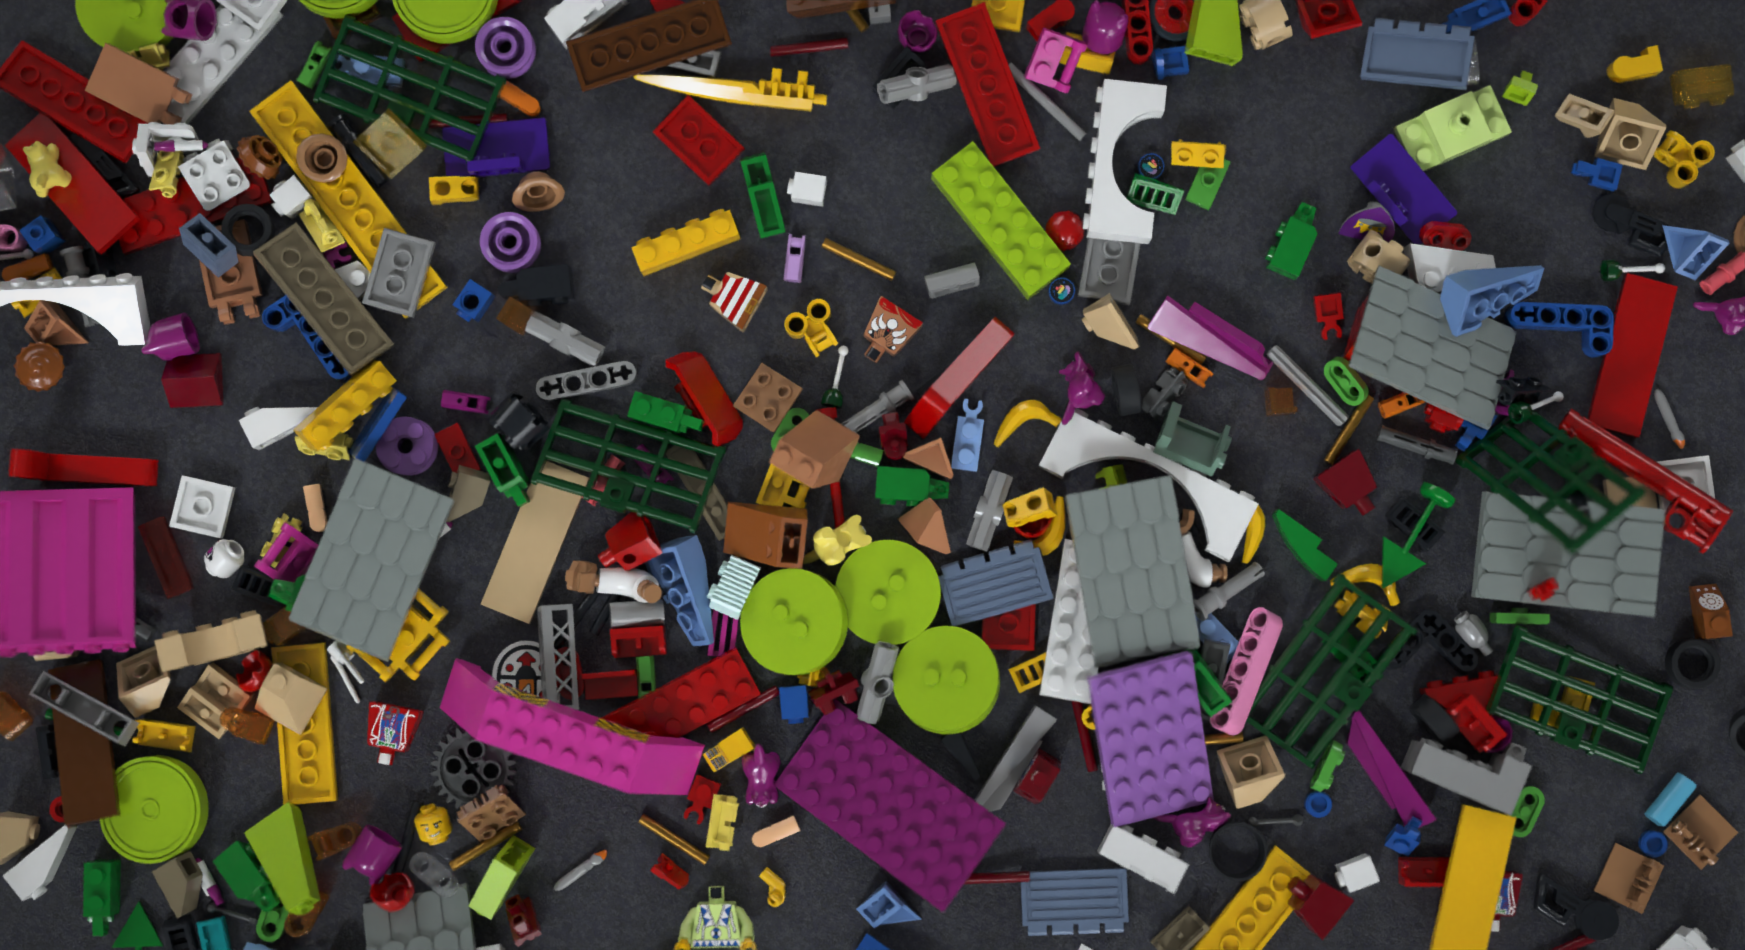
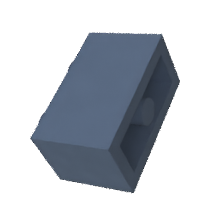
M197 214L179 228L183 245L218 278L239 263L235 245L202 214Z

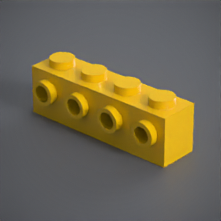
M719 209L709 214L710 217L702 221L696 218L686 222V227L676 230L674 227L666 229L660 233V237L651 240V237H646L638 240L636 246L631 248L643 276L740 240L741 238L730 210L724 211V209Z
M374 360L352 376L297 425L293 431L310 450L319 451L321 449L324 451L334 443L333 438L339 432L344 433L354 425L353 420L359 414L362 416L369 412L374 406L372 403L378 397L383 398L388 395L393 389L392 385L397 380L380 361Z

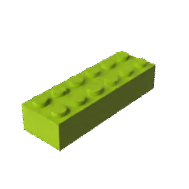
M973 141L932 172V181L1027 300L1070 267L1071 263Z

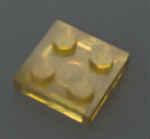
M389 108L353 141L390 179L397 175L427 147Z

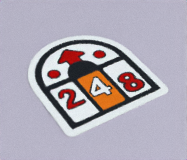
M519 641L506 647L498 655L494 663L492 678L499 683L542 697L539 643ZM560 693L557 694V703H559V704H560Z

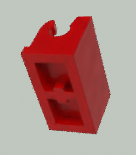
M665 625L610 629L611 651L614 658L667 654Z
M1464 693L1445 710L1457 724L1460 732L1479 753L1489 751L1502 738L1507 736L1504 730L1472 694Z
M1398 857L1399 884L1405 887H1443L1450 857Z

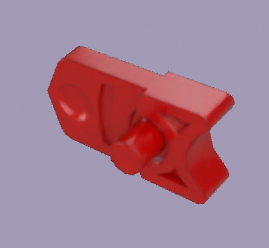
M663 853L658 858L659 864L653 865L650 869L656 876L666 880L677 889H681L688 884L689 874Z

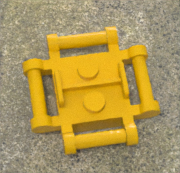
M418 589L415 599L432 613L433 617L429 619L412 604L390 656L393 662L388 667L377 657L349 645L346 646L351 653L355 652L377 671L380 674L379 678L385 683L399 668L415 681L421 675L419 672L442 646L446 647L450 642V639L437 626L449 611L444 606H438L421 589ZM432 635L434 640L412 665L409 664L407 661Z

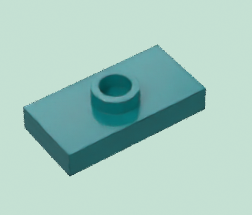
M225 916L196 922L202 950H232Z

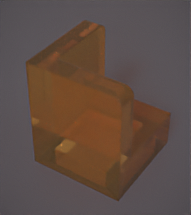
M509 297L496 319L523 336L526 332L527 322L534 311L514 298Z
M1272 387L1264 390L1266 416L1291 415L1298 412L1297 407H1294L1292 388L1275 389Z

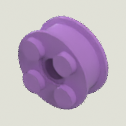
M498 17L488 21L479 30L475 40V51L479 61L494 76L498 74L506 77V79L519 77L528 71L534 62L536 55L534 39L525 25L514 18ZM503 43L512 44L511 50L507 53H500V46Z
M504 212L495 215L484 225L480 235V247L484 257L494 267L504 272L516 273L521 269L529 268L536 261L541 249V239L535 226L526 217L514 212ZM510 236L516 237V245L511 249L505 248V240Z
M412 417L394 418L376 444L377 456L383 466L394 473L408 476L420 474L426 471L437 457L438 442L434 435L435 432L428 424ZM410 439L413 443V448L409 453L405 454L402 450V444L405 440Z

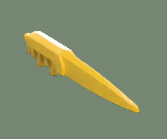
M772 68L771 81L761 79L758 84L755 81L683 75L639 74L633 76L638 81L664 89L737 104L812 111L813 104H827V95L815 94V85H807L808 71L798 70L797 83L781 82V68Z

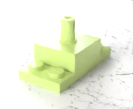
M1491 85L1476 92L1470 91L1426 110L1420 116L1393 128L1400 144L1423 171L1512 133Z

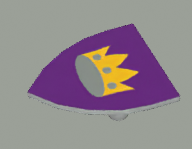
M1369 202L1367 208L1353 213L1344 221L1338 234L1362 240L1369 230H1373L1389 243L1390 240H1393L1395 226L1390 213L1380 203Z

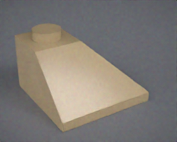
M1613 98L1609 108L1614 110L1615 113L1599 136L1595 157L1646 170L1667 126L1641 105Z
M1110 293L1083 309L1085 317L1082 318V321L1089 332L1094 330L1098 337L1132 349L1139 347L1136 334Z
M156 645L116 663L119 699L134 718L159 708L170 682V671H161Z
M274 663L261 685L255 709L301 735L328 688L284 663Z
M1266 735L1217 750L1225 781L1236 809L1263 801L1285 777L1284 771Z
M10 811L0 813V865L5 864L25 850L38 838L40 833L38 816Z

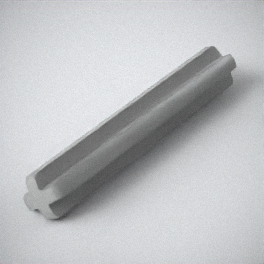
M1278 345L1273 346L1267 352V357L1337 426H1341L1349 418L1348 414Z

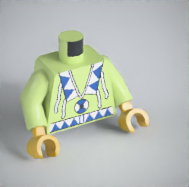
M710 886L709 901L699 902L697 907L689 910L681 924L678 942L674 947V950H690L689 944H691V948L740 947V950L748 948L757 950L754 943L752 921L745 910L737 906L736 901H725L724 886Z

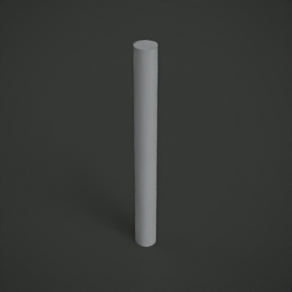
M1013 63L1009 64L1014 80L1071 134L1081 141L1087 133L1031 80L1025 79L1024 74Z

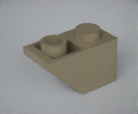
M459 465L457 473H451L448 487L452 489L449 498L454 499V504L446 522H450L483 505L490 483L489 473Z
M191 851L172 859L152 871L157 884L162 889L170 908L177 918L197 909L203 873Z

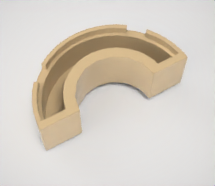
M256 610L241 613V619L232 617L221 620L222 625L212 628L210 623L197 626L195 632L179 634V631L175 630L163 633V639L155 640L161 671L165 672L182 669L185 666L205 664L255 651L258 647L264 648L268 646L261 614H257Z

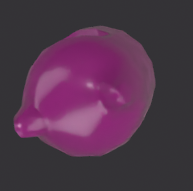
M164 0L167 3L163 13L165 26L161 29L164 35L198 41H206L212 37L216 28L217 13L211 0Z
M1093 1L1082 31L1083 42L1088 44L1087 48L1099 54H1110L1117 51L1122 46L1126 33L1128 15L1116 3Z
M184 312L153 323L148 330L147 344L142 347L141 352L143 354H154L164 361H171L173 358L182 355L198 353L200 342L196 328L189 315Z
M367 824L344 858L342 868L347 870L353 867L359 873L369 877V884L371 886L373 883L378 884L403 847L399 841L387 832Z

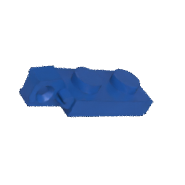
M1476 0L1455 9L1451 14L1447 15L1449 21L1442 24L1447 25L1446 34H1451L1452 25L1471 27V32L1504 19L1512 13L1506 0Z

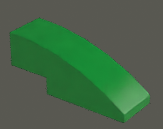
M766 153L741 158L740 161L760 238L786 232Z
M1274 510L1272 517L1286 546L1307 571L1321 582L1326 581L1338 563L1316 549L1322 539L1281 510Z
M1196 648L1185 650L1192 654L1199 703L1208 715L1212 717L1232 703V700ZM1180 651V652H1175V653L1164 654V656L1166 657V656H1170V655L1177 654V653H1181V652H1185V651Z

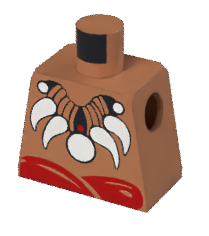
M881 296L864 332V337L872 342L864 355L875 363L879 361L885 351L895 357L922 328L923 322Z

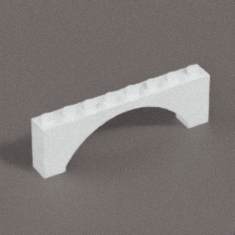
M124 273L116 277H106L103 274H98L89 278H79V276L72 275L63 279H53L46 276L36 280H26V278L20 277L10 281H0V306L29 299L58 302L73 307L98 321L118 339L119 345H141L147 342L150 322L141 276H132V274Z
M1076 409L1072 419L1066 425H1062L1061 421L1039 464V468L1063 479L1066 473L1080 466L1102 460L1125 459L1153 466L1171 476L1193 501L1205 530L1207 541L1205 551L1226 562L1231 560L1258 506V503L1254 502V496L1244 491H1240L1238 494L1230 490V484L1220 479H1216L1214 482L1206 478L1207 475L1194 469L1190 470L1182 466V464L1153 453L1154 446L1147 443L1142 446L1135 442V437L1123 431L1119 435L1111 431L1112 426L1101 420L1095 423L1087 419L1089 415L1082 410Z

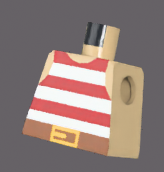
M730 272L725 274L722 281L708 275L701 289L713 295L709 303L710 307L742 332H745L768 291L766 285Z

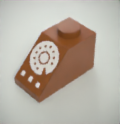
M1717 584L1689 586L1695 639L1733 636L1729 608Z

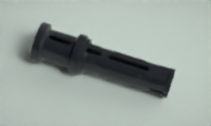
M346 114L335 117L327 124V129L334 133L345 149L353 156L375 188L384 185L389 180V177L361 142V134L358 131H354L347 121L348 117Z

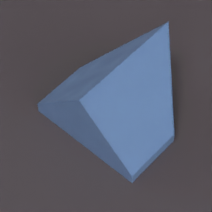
M1662 225L1674 272L1696 280L1729 245L1727 239L1707 231Z
M887 881L857 908V911L873 928H876L878 925L922 920Z

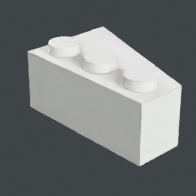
M564 0L552 7L544 19L567 49L566 41L586 35L626 6L628 1Z
M1411 243L1404 248L1405 255L1411 260L1407 267L1409 279L1439 294L1442 292L1443 282L1447 275L1463 270L1496 268L1493 255Z
M1110 824L1097 850L1098 853L1142 875L1145 879L1161 885L1167 891L1174 894L1188 867V864L1179 858L1181 853L1168 846L1165 850L1155 846L1158 841L1145 834L1141 838L1132 834L1134 829L1128 825L1116 826L1114 828Z

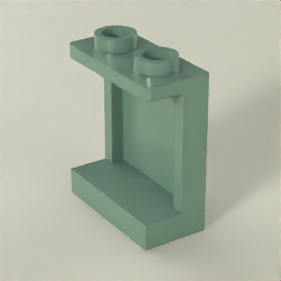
M1172 402L1164 417L1153 453L1212 477L1216 468L1221 469L1225 463L1227 454L1223 452L1228 450L1232 437L1228 436L1231 426L1225 425L1221 433L1214 432L1179 417L1182 405Z

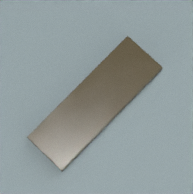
M297 222L253 251V255L350 376H353L394 347L391 339Z

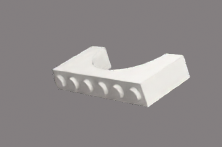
M1104 79L1102 87H1097L1096 103H1100L1099 112H1095L1093 128H1097V138L1092 137L1090 153H1095L1094 163L1090 162L1088 169V178H1092V186L1087 188L1085 203L1090 204L1089 214L1084 213L1083 229H1087L1086 237L1141 244L1150 243L1154 213L1136 207L1121 193L1113 174L1112 155L1117 140L1130 126L1145 119L1162 117L1165 110L1166 85Z

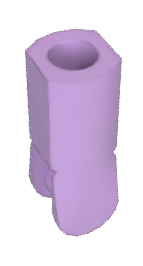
M789 234L784 281L801 283L806 236L802 235V238L792 237V234ZM791 247L801 248L800 255L791 254Z

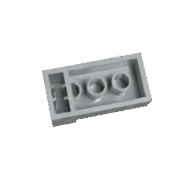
M1421 738L1420 742L1411 741L1400 767L1401 770L1498 812L1512 815L1532 767L1523 762L1526 748L1510 742L1502 754L1492 753L1489 763L1485 764L1470 759L1468 762L1466 761L1467 755L1446 748L1444 752L1441 750L1443 745L1429 739Z

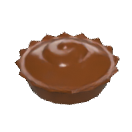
M260 135L248 136L247 138L242 137V140L238 141L239 146L236 149L239 152V158L243 160L244 166L248 167L251 173H256L259 178L275 179L276 175L279 174L282 162L277 146L271 140Z
M42 341L37 343L30 342L27 347H22L21 353L16 355V363L13 365L16 370L15 376L19 379L20 384L26 386L28 390H35L37 392L49 390L52 386L57 385L59 379L63 377V370L65 368L63 356L59 353V349L53 347L51 343H44Z

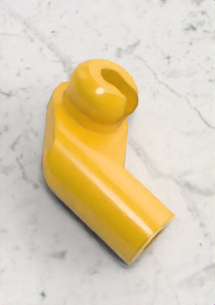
M766 867L759 875V878L769 885L768 904L772 907H778L786 898L785 882L771 869Z

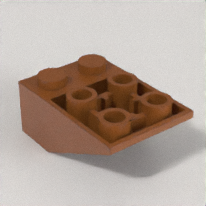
M728 502L723 552L775 567L802 569L808 521L807 509Z

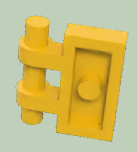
M770 464L756 503L771 506H783L786 503L794 508H805L806 502L804 501L811 487ZM793 481L800 484L795 498L787 495Z

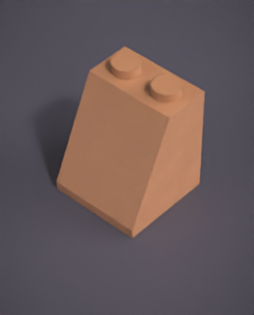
M816 410L779 440L769 463L812 489L839 482L860 435Z

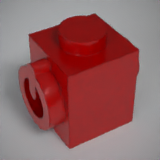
M1429 403L1426 404L1423 411L1426 414L1424 421L1430 423L1431 429L1440 433H1444L1445 430L1458 431L1464 419Z

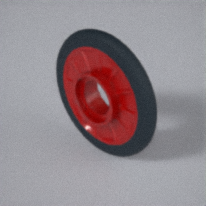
M1150 0V22L1154 31L1161 37L1171 41L1187 39L1194 0ZM1171 6H1175L1180 10V19H1173L1169 15V8Z

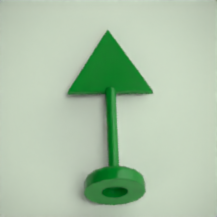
M1422 483L1420 493L1430 502L1404 547L1401 548L1386 537H1383L1382 589L1426 564L1410 554L1409 550L1435 505L1443 508H1450L1454 505L1456 499L1451 494L1433 484Z
M140 901L134 908L112 948L135 947V950H142V947L164 946Z

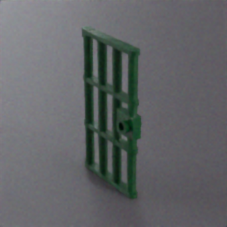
M346 14L317 87L313 102L318 104L320 102L362 118L367 124L372 122L379 125V128L405 139L407 136L416 140L417 144H427L462 158L467 163V161H474V157L477 155L501 91L506 84V77L498 74L496 76L456 61L455 57L451 55L446 57L406 41L401 35L394 36L356 21V17ZM349 29L391 45L392 48L387 61L344 44ZM399 49L443 66L444 69L439 82L394 64ZM339 54L383 70L378 84L375 85L335 69ZM451 70L495 87L490 101L488 102L446 85ZM393 74L435 91L430 105H425L385 89L389 75ZM329 79H335L372 94L373 97L368 109L325 93ZM443 94L485 111L480 126L436 109L441 95ZM380 98L390 101L384 116L375 113ZM415 112L425 115L420 130L410 127ZM435 119L475 135L476 137L471 149L467 150L427 134L431 120Z
M562 398L533 473L531 484L537 485L539 483L583 497V500L589 501L592 499L600 502L602 507L625 514L628 510L637 513L639 517L644 515L690 529L689 532L695 534L719 466L726 453V447L712 446L673 434L671 430H667V432L620 418L618 414L609 415L573 404L571 400ZM565 412L610 425L605 439L560 426ZM616 428L663 441L659 454L655 455L612 442ZM559 436L601 449L596 463L551 450L555 437ZM669 444L715 457L711 471L665 458ZM607 452L654 465L650 478H643L604 466L603 463ZM547 459L591 472L587 487L543 474L542 471ZM661 467L707 481L702 495L657 482ZM599 475L609 478L604 492L594 489ZM635 486L645 489L641 503L631 501ZM652 491L698 505L694 518L690 519L648 506Z
M1532 410V415L1528 420L1551 436L1541 446H1538L1513 427L1516 423L1507 416L1486 433L1482 440L1479 439L1457 456L1455 462L1462 468L1470 470L1489 485L1493 493H1499L1528 516V520L1532 524L1537 523L1562 543L1563 548L1570 554L1576 553L1583 545L1645 495L1646 490L1644 488L1635 486L1608 466L1607 461L1603 458H1597L1590 446L1576 436L1570 438L1567 431L1558 429L1534 410ZM1505 433L1531 454L1518 463L1492 442ZM1559 444L1563 445L1553 456L1549 454ZM1485 450L1509 468L1510 471L1498 480L1474 461L1473 458ZM1540 460L1569 483L1556 492L1528 469ZM1586 463L1590 465L1579 475L1574 473ZM1599 472L1628 495L1615 504L1587 483V481ZM1520 477L1548 500L1535 509L1507 486ZM1578 489L1607 512L1594 521L1566 500V498ZM1557 506L1586 529L1573 539L1545 517V515Z
M1340 573L1335 577L1333 586L1310 617L1302 621L1304 625L1274 665L1270 664L1268 667L1269 671L1262 679L1250 713L1277 677L1283 679L1291 687L1263 724L1251 717L1250 713L1246 720L1311 769L1316 766L1315 761L1343 724H1348V718L1354 710L1358 711L1372 693L1373 688L1371 687L1377 679H1382L1384 676L1382 673L1412 634L1415 635L1418 631ZM1346 586L1359 596L1331 634L1328 635L1316 625ZM1367 602H1369L1381 612L1352 651H1350L1338 641ZM1389 618H1391L1403 628L1373 667L1360 657ZM1313 631L1323 638L1325 642L1298 678L1294 680L1285 674L1283 669ZM1335 647L1347 657L1319 695L1316 696L1304 686ZM1355 663L1369 671L1363 681L1349 672ZM1302 693L1313 702L1285 740H1283L1271 730L1298 694ZM1332 694L1346 703L1340 712L1326 703ZM1323 708L1335 718L1305 756L1293 746Z
M1516 625L1486 708L1491 717L1493 715L1533 730L1536 735L1549 736V740L1575 750L1580 748L1585 750V753L1588 755H1598L1632 768L1637 774H1642L1669 698L1673 692V686L1665 682L1660 684L1624 670V667L1619 664L1614 666L1573 650V646L1568 644L1563 646L1530 633L1525 627ZM1520 641L1560 655L1561 659L1557 670L1554 671L1516 656ZM1572 660L1611 675L1607 690L1565 675L1569 661ZM1511 666L1551 680L1552 684L1548 695L1540 694L1507 681ZM1620 679L1659 694L1655 710L1616 695ZM1564 685L1602 700L1598 715L1556 700L1560 686ZM1502 691L1542 705L1543 709L1539 720H1534L1498 706ZM1611 704L1651 719L1647 733L1643 734L1607 720ZM1552 710L1560 712L1554 727L1547 725ZM1586 723L1594 725L1589 741L1582 738ZM1604 729L1642 744L1638 758L1635 759L1599 745L1598 741L1602 730Z

